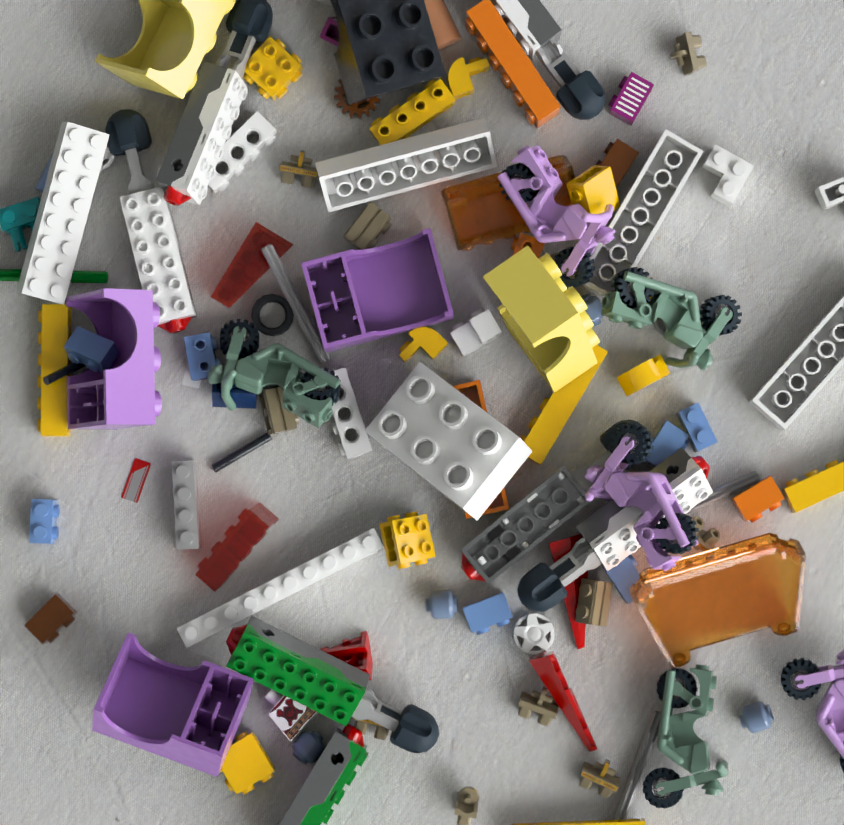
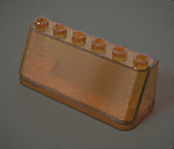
M565 155L547 158L552 167L558 172L559 178L563 183L554 200L561 206H571L567 183L575 178L572 164ZM502 172L456 184L441 191L457 250L468 251L479 244L488 245L494 243L496 239H509L515 237L517 233L531 232L515 205L511 203V199L507 201L505 199L507 194L502 195L501 193L504 188H499L500 181L497 176L502 174Z

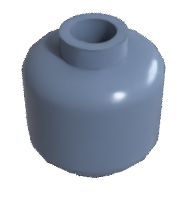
M591 293L581 296L588 308L585 311L594 326L601 323L600 319L603 318L599 297L592 296Z
M451 590L432 591L430 599H426V612H431V616L434 619L452 618L455 613H458L457 595H454Z
M761 701L744 706L742 710L743 715L739 716L742 727L748 728L751 733L769 729L771 722L774 721L769 704L765 705Z
M312 731V733L302 732L292 744L293 756L305 765L316 762L325 749L324 744L321 742L323 737L315 731Z

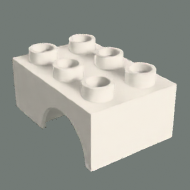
M421 362L418 363L365 430L383 448L399 458L476 521H478L532 453V450L519 436Z

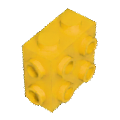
M271 37L248 59L243 79L248 84L254 83L259 87L257 91L266 100L271 98L274 101L276 98L281 99L288 91L287 86L291 82L296 83L301 78L303 68L300 64L302 60L296 54L292 53L290 55L284 50L286 46L278 38L274 40Z
M593 165L567 183L571 204H580L590 214L604 212L607 204L613 205V211L620 207L610 166Z
M417 511L404 514L405 518L401 519L400 515L387 517L388 522L379 523L388 567L397 565V569L411 567L410 562H414L416 566L428 563V558L436 557L427 514L418 515Z
M247 731L235 737L237 742L230 746L220 773L223 771L227 778L225 780L226 786L231 792L235 791L236 795L240 792L243 795L255 788L253 784L259 780L264 783L273 777L272 772L276 770L254 732L248 734Z

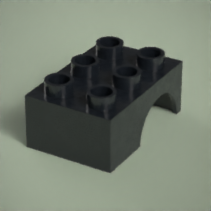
M330 0L339 30V45L334 56L349 105L428 83L446 75L424 0Z

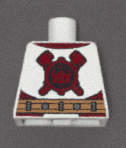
M271 690L265 696L274 706L268 713L289 741L293 740L316 713V711L286 696H282L274 690Z

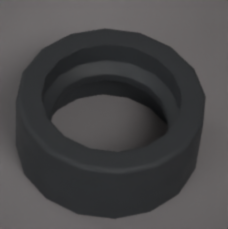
M268 294L255 302L252 307L251 317L258 331L267 336H278L290 328L293 323L294 314L285 298L276 294ZM267 303H278L284 308L285 320L279 327L269 328L261 322L260 311Z

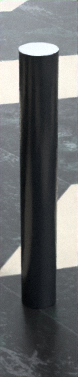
M73 362L45 376L43 381L46 385H49L86 365Z
M265 433L211 466L215 472H218L269 442L272 438Z

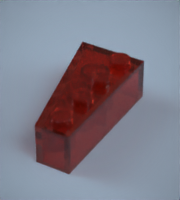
M255 222L210 298L230 309L270 269L261 249L268 244H272L280 259L294 244Z
M260 502L249 510L245 508L238 516L240 520L236 526L232 524L224 533L227 537L223 542L218 541L210 551L213 554L209 559L205 557L198 564L199 571L195 575L214 592L223 586L240 566L239 563L243 562L253 551V546H256L265 537L266 531L279 520L277 516Z

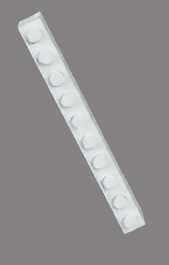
M373 528L178 627L177 630L186 648L383 549L384 545L376 529Z

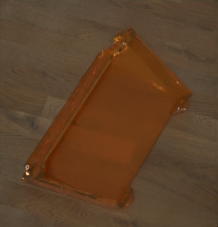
M767 533L684 557L675 562V567L667 571L653 569V567L643 569L639 574L640 578L637 583L632 584L629 588V593L672 669L682 667L691 660V650L771 628L772 632L779 636H787L798 632L806 553L798 540L790 538L787 541L778 538L776 534Z

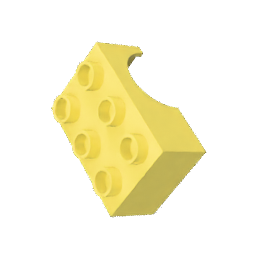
M138 0L142 10L143 23L140 36L135 45L127 53L118 57H105L98 54L95 62L133 86L183 99L185 94L195 86L197 81L196 71L204 55L214 47L217 38L215 32L223 16L234 6L235 0Z
M527 245L485 274L483 279L502 303L497 309L507 330L555 393L598 363L592 348L600 343L591 328L594 324L585 310L588 308L573 286L567 289L560 278L562 276L560 269L548 253L537 258Z

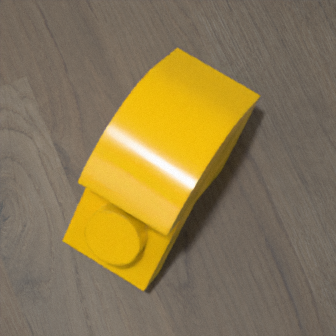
M461 57L452 64L448 73V86L455 99L474 94V87L470 77L489 70L487 58L481 59V57H476L469 60V64H465L464 58Z
M416 328L408 333V336L413 341L411 343L407 341L401 346L399 358L406 363L421 348L433 360L448 345V342L431 328Z
M660 354L616 378L626 396H629L671 373Z

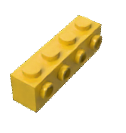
M441 79L430 81L424 86V91L419 94L417 92L413 93L406 99L408 102L400 106L398 104L389 110V115L384 119L379 117L371 123L370 133L379 146L408 138L456 104V99Z

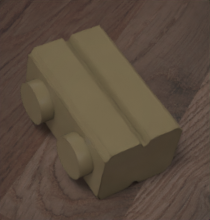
M369 201L343 237L359 250L375 248L378 243L376 238L379 234H385L392 224L389 222L391 217Z
M282 387L266 389L259 394L268 435L297 429V424H299V417L282 407Z
M581 578L575 622L607 626L613 583Z

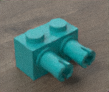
M39 197L0 209L2 231L7 235L10 234L15 252L22 251L21 248L23 250L28 249L22 230L31 227L33 231L41 201Z

